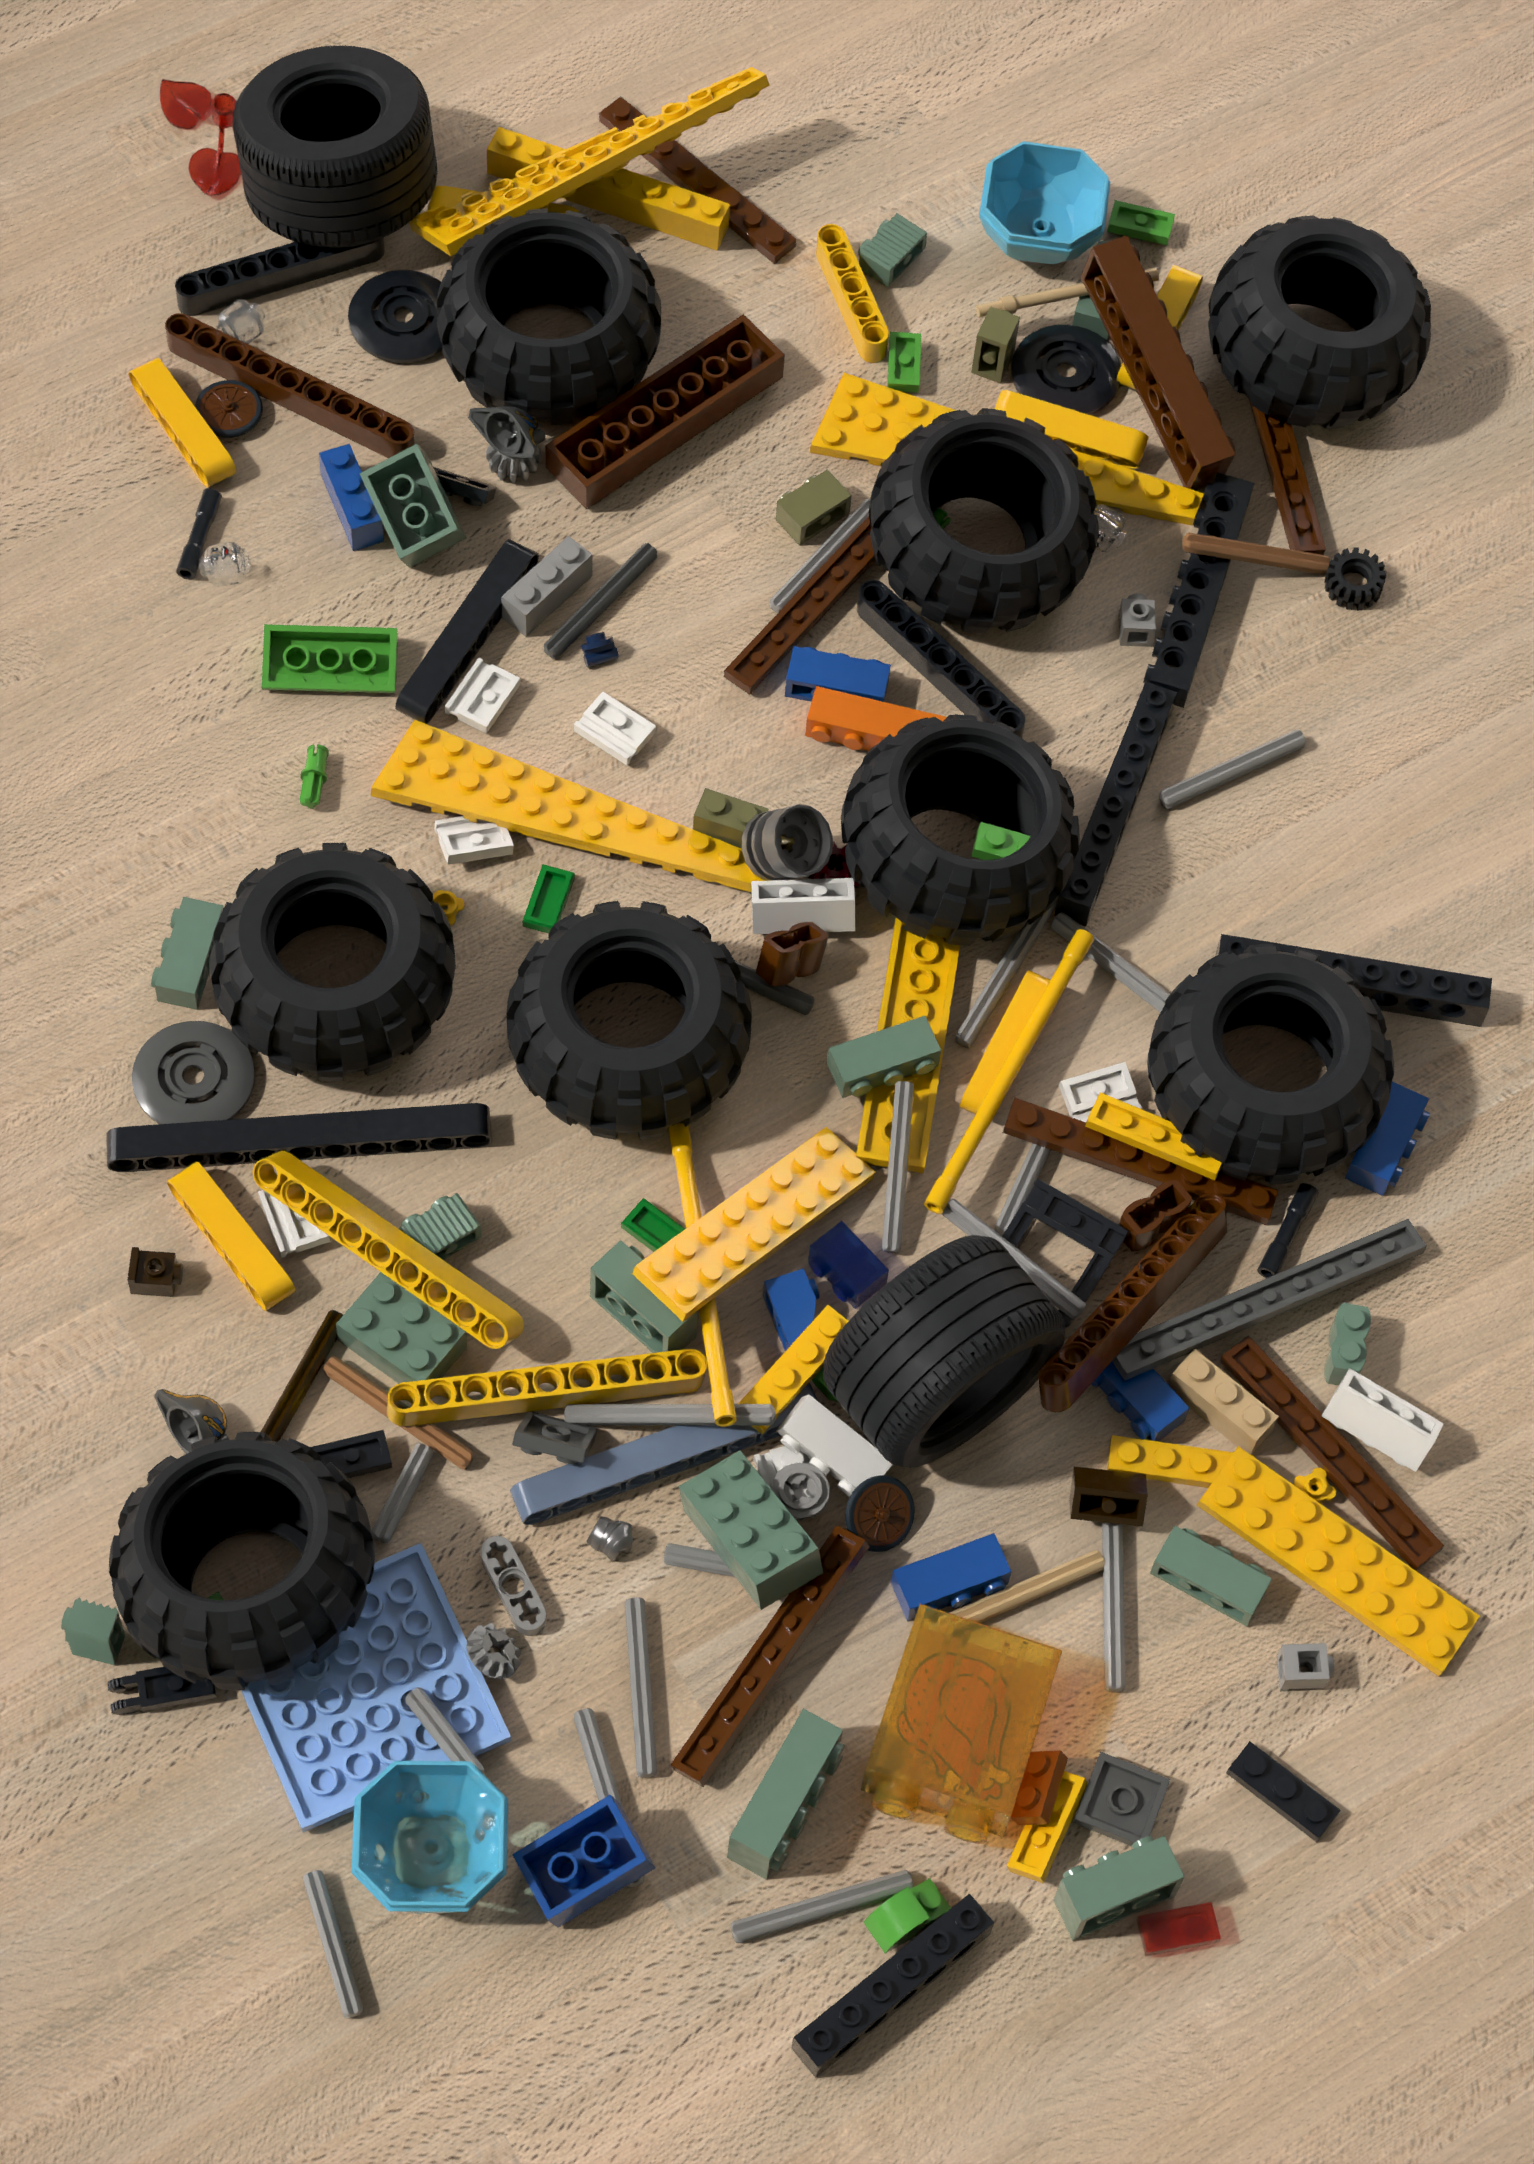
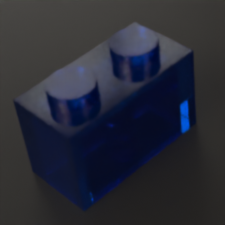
M842 1220L810 1245L808 1263L812 1271L820 1278L824 1276L833 1285L832 1289L835 1295L844 1303L848 1301L854 1309L887 1284L889 1269Z

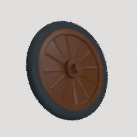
M223 380L209 385L199 394L195 402L196 409L214 434L223 438L238 437L250 432L259 423L263 413V404L259 394L251 386L235 380Z
M879 1475L868 1478L855 1488L848 1500L845 1512L847 1530L865 1539L870 1546L868 1551L883 1552L890 1550L900 1544L910 1532L915 1515L913 1497L906 1485L894 1477Z

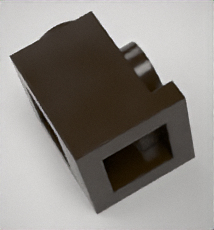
M132 1247L127 1278L130 1293L174 1297L175 1284L181 1285L183 1264L177 1263L176 1254L141 1251L139 1247ZM149 1269H156V1270H158V1271L153 1272V1271H150Z

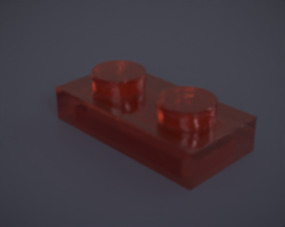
M1212 1902L1137 1917L1145 1957L1219 1943L1221 1940Z

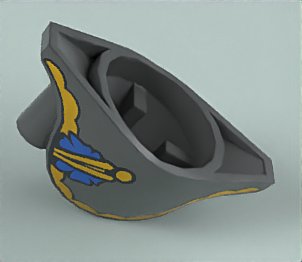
M511 406L472 408L469 411V420L496 451L505 456L534 458L536 456L537 444L545 440V433L538 429L537 419L522 409Z
M165 1389L157 1390L155 1393V1400L172 1436L186 1454L192 1451V1443L215 1436L218 1442L230 1440L225 1434L227 1429L226 1414L223 1408L212 1398L199 1394L181 1395Z

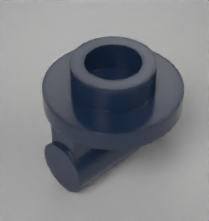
M605 632L587 636V643L581 645L587 668L619 659L613 636L606 637Z

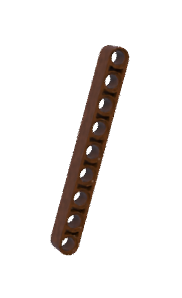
M176 313L171 315L165 322L169 350L189 362L226 380L243 382L251 386L259 396L386 458H390L415 445L413 426L409 422L189 315Z
M1205 1194L1197 1198L1063 1344L1062 1348L1041 1368L1038 1373L1040 1400L1044 1409L1050 1412H1062L1070 1408L1224 1238L1227 1233L1226 1201L1223 1197L1216 1194Z

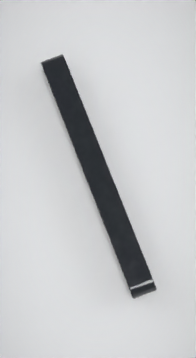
M482 1103L113 1128L106 1133L107 1167L115 1172L187 1168L195 1162H199L203 1167L252 1164L279 1151L291 1153L299 1160L471 1149L484 1147L492 1142L490 1108Z

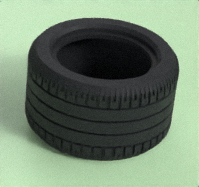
M343 45L302 50L285 56L264 68L247 84L236 101L232 126L247 203L254 215L264 226L289 240L309 246L327 248L350 247L379 240L398 231L417 216L426 206L435 190L438 167L426 91L421 81L408 67L386 54L363 47Z
M979 1235L965 1236L927 1254L896 1276L867 1301L846 1323L830 1345L824 1359L823 1378L828 1390L887 1461L893 1465L915 1468L933 1462L958 1448L985 1429L1017 1402L1039 1380L1038 1373L1041 1368L1062 1348L1065 1339V1322L1061 1313L1002 1243L992 1237Z

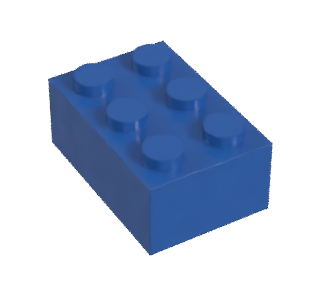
M612 1795L605 1797L512 1854L547 1920L557 1928L656 1868L621 1804Z

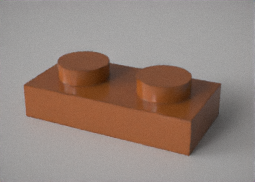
M1061 1750L1030 1752L1010 1816L1017 1825L1049 1824L1068 1757Z

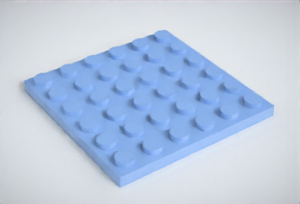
M422 1543L375 1562L371 1582L366 1586L368 1595L363 1611L354 1628L348 1627L346 1631H342L339 1634L338 1648L329 1657L319 1664L309 1661L294 1670L295 1678L283 1683L270 1686L266 1679L249 1682L248 1687H245V1690H241L303 1833L354 1811V1798L393 1761H450L406 1704L405 1697L418 1687L424 1690L475 1757L511 1741V1735L482 1673L469 1658L466 1647L467 1640Z

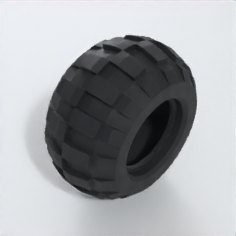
M547 209L527 210L525 215L516 218L508 215L486 226L483 234H476L472 239L469 238L456 253L451 263V270H447L438 291L437 334L442 343L443 355L458 382H465L472 398L484 407H516L532 414L537 420L551 421V425L572 424L575 417L581 415L589 417L641 382L648 365H650L657 351L660 340L661 299L655 289V279L640 252L636 254L634 249L630 247L626 237L605 223L596 225L591 222V218L587 215L567 210L564 214L548 212ZM538 305H560L581 312L593 323L594 327L567 338L538 339L516 333L504 325L510 317L523 309Z
M1312 215L1289 218L1285 223L1269 224L1254 232L1243 245H1240L1223 265L1208 304L1210 315L1208 328L1213 355H1217L1222 373L1231 386L1238 393L1245 394L1250 399L1252 406L1267 415L1274 414L1282 419H1286L1288 424L1305 428L1310 425H1320L1325 429L1350 426L1355 421L1361 422L1367 418L1372 419L1386 411L1414 384L1426 359L1431 341V304L1427 289H1424L1422 281L1417 279L1418 271L1403 252L1395 250L1387 241L1388 239L1372 229L1367 230L1353 224L1352 221L1336 217L1323 219ZM1287 304L1309 305L1326 310L1343 319L1355 331L1339 332L1317 327L1299 317Z
M982 408L974 415H971L966 410H956L939 415L931 424L925 428L921 424L897 443L894 452L883 462L871 493L868 511L872 527L870 537L878 566L883 565L884 570L889 571L888 581L894 592L903 601L906 600L908 602L912 600L922 607L921 615L941 625L944 619L960 624L962 632L985 634L990 627H998L1000 630L1005 629L1006 632L1027 627L1036 620L1038 614L1042 613L1045 617L1063 604L1084 578L1097 545L1099 525L1097 515H1094L1097 505L1089 476H1085L1083 470L1077 469L1078 457L1061 439L1053 441L1045 435L1044 426L1025 417L1024 422L1007 417L1006 411ZM961 498H977L991 502L1007 511L1017 522L1023 533L1025 550L1015 554L996 555L971 549L948 535L938 524L933 512L943 504Z
M949 715L944 721L936 717L919 719L905 725L898 731L895 737L889 734L864 756L862 764L853 774L841 813L842 843H847L845 848L846 863L854 882L858 881L860 887L868 890L867 901L883 916L889 917L893 915L904 922V930L924 939L927 934L941 936L944 942L950 945L971 946L978 938L984 941L992 940V943L1013 936L1024 927L1026 922L1031 925L1054 905L1073 872L1080 842L1078 816H1073L1075 808L1074 796L1062 773L1051 769L1052 759L1034 741L1026 742L1015 734L1016 729L998 721L994 722V724L981 722L973 715ZM930 810H948L968 816L978 823L984 822L1026 834L1030 838L1019 850L1004 858L994 860L970 859L950 853L931 842L919 831L911 818Z
M322 843L323 850L303 853L298 847L276 856L274 865L268 869L261 868L258 870L256 868L240 882L236 891V898L233 903L226 902L213 933L214 943L210 954V973L213 992L220 1013L225 1016L231 1025L233 1034L255 1055L261 1052L263 1055L268 1056L269 1063L273 1067L297 1076V1074L301 1075L303 1071L317 1073L320 1081H344V1074L364 1071L365 1075L371 1076L390 1068L393 1063L392 1058L398 1054L403 1056L406 1053L412 1054L431 1034V1026L443 1016L450 1002L456 969L453 933L445 912L438 902H434L433 893L411 869L408 871L403 868L398 869L390 855L369 848V850L365 849L361 853L348 850L346 843ZM344 925L357 927L374 934L386 943V949L381 961L368 976L354 984L339 988H319L305 984L289 974L277 957L281 949L293 938L306 931L323 926Z
M619 901L596 904L593 913L582 917L572 913L553 925L548 934V940H544L542 944L536 941L518 969V977L510 989L507 1002L508 1045L516 1062V1070L526 1087L535 1097L539 1095L545 1100L546 1108L561 1121L570 1126L572 1123L576 1125L580 1122L590 1127L592 1135L616 1140L618 1133H638L640 1140L664 1136L669 1126L683 1123L687 1127L696 1122L711 1110V1103L718 1097L722 1099L735 1084L741 1073V1066L746 1054L749 1051L752 1023L750 995L741 980V971L731 953L723 943L718 946L716 942L711 941V934L708 928L689 915L680 918L667 913L665 905L642 901L641 908L620 907ZM634 982L651 985L665 991L674 997L684 1007L685 1011L676 1028L662 1040L643 1047L625 1048L610 1045L593 1036L580 1022L574 1006L588 993L600 987L613 983Z
M1273 944L1250 945L1240 955L1228 954L1226 951L1206 961L1198 968L1197 975L1192 977L1189 974L1180 982L1166 999L1165 1005L1155 1022L1148 1052L1147 1068L1148 1078L1156 1093L1154 1101L1162 1118L1171 1121L1182 1134L1180 1141L1192 1148L1197 1156L1201 1157L1205 1153L1223 1163L1222 1174L1243 1181L1246 1180L1248 1175L1265 1177L1266 1182H1269V1184L1293 1183L1298 1180L1299 1175L1302 1173L1307 1175L1313 1173L1316 1177L1342 1164L1346 1156L1362 1148L1377 1129L1390 1099L1391 1084L1394 1077L1391 1040H1386L1384 1036L1387 1030L1385 1018L1374 999L1370 1000L1368 996L1363 997L1359 992V980L1341 966L1340 968L1332 969L1318 962L1319 954L1301 948H1296L1294 954L1277 951L1276 947H1273ZM1251 1025H1264L1283 1029L1300 1037L1312 1046L1323 1060L1327 1071L1318 1081L1301 1090L1274 1092L1261 1089L1247 1082L1232 1068L1224 1052L1222 1035L1231 1030Z
M264 1432L237 1433L234 1440L218 1442L216 1437L212 1436L191 1444V1452L178 1459L173 1456L166 1457L148 1472V1484L145 1487H138L135 1493L131 1492L122 1508L118 1520L120 1532L119 1535L113 1536L109 1555V1573L112 1578L115 1602L129 1633L139 1646L152 1657H159L163 1666L183 1679L193 1683L197 1679L201 1681L205 1678L210 1679L217 1688L224 1690H245L249 1682L266 1679L270 1686L283 1683L295 1678L294 1670L309 1661L319 1664L329 1657L338 1648L339 1634L342 1631H346L348 1627L354 1628L363 1611L368 1595L366 1586L371 1582L375 1564V1546L366 1509L360 1501L355 1487L339 1468L331 1462L328 1464L323 1463L320 1454L315 1450L291 1438L289 1440L282 1438L280 1441L274 1442ZM251 1532L274 1534L292 1543L302 1553L299 1562L287 1577L275 1586L257 1595L237 1600L220 1601L207 1599L192 1593L193 1577L202 1559L216 1545L233 1536Z

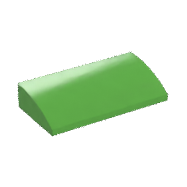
M264 624L262 690L395 693L398 657L397 628Z

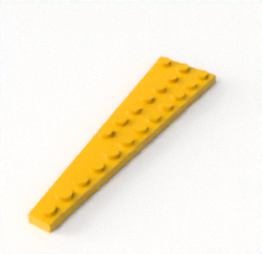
M750 67L709 87L691 93L686 103L671 102L661 107V114L650 117L642 115L633 119L635 125L619 132L616 127L518 170L515 174L516 178L512 180L497 179L488 183L490 186L489 190L483 193L473 194L470 191L461 195L462 202L446 208L444 204H441L418 214L409 222L410 228L449 256L456 255L469 238L472 239L476 234H483L485 227L508 215L513 218L525 215L527 210L546 209L549 203L559 198L571 196L576 192L577 188L587 183L599 181L603 174L613 169L625 167L633 158L653 152L655 147L661 143L679 138L682 132L689 128L701 126L708 121V118L718 113L730 111L733 109L734 104L744 99L756 97L762 89L770 86L767 75Z
M843 373L811 443L810 453L850 460V457L869 460L868 464L880 466L894 452L896 444L921 424L925 428L939 415L956 410ZM1071 449L1078 457L1077 469L1083 470L1085 476H1089L1097 508L1103 509L1104 505L1117 507L1123 513L1145 515L1149 518L1193 526L1202 504L1203 493Z
M415 719L371 787L372 797L412 806L413 803L431 807V812L443 815L445 811L464 815L463 818L469 819L471 822L476 823L477 820L492 822L499 827L507 828L510 832H520L526 836L609 857L611 853L630 857L629 862L642 865L643 861L662 865V870L675 873L676 870L690 872L693 873L696 879L717 882L724 886L752 892L751 881H764L753 874L747 866L742 849Z

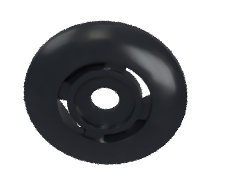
M393 270L369 279L355 292L349 305L348 322L352 336L369 354L389 362H417L441 352L442 343L437 334V296L441 281L429 274L414 270ZM400 309H408L413 313V317L407 322H400L395 319L394 314ZM428 320L431 321L432 323L429 325V327L424 330V328L428 324Z
M1058 324L1040 328L1021 341L1012 358L1011 377L1019 394L1091 415L1108 405L1116 395L1120 386V382L1116 379L1121 364L1113 347L1097 333L1075 325ZM1061 364H1070L1075 368L1076 373L1071 377H1064L1058 373L1057 367ZM1089 381L1092 383L1087 388L1082 389L1088 384Z

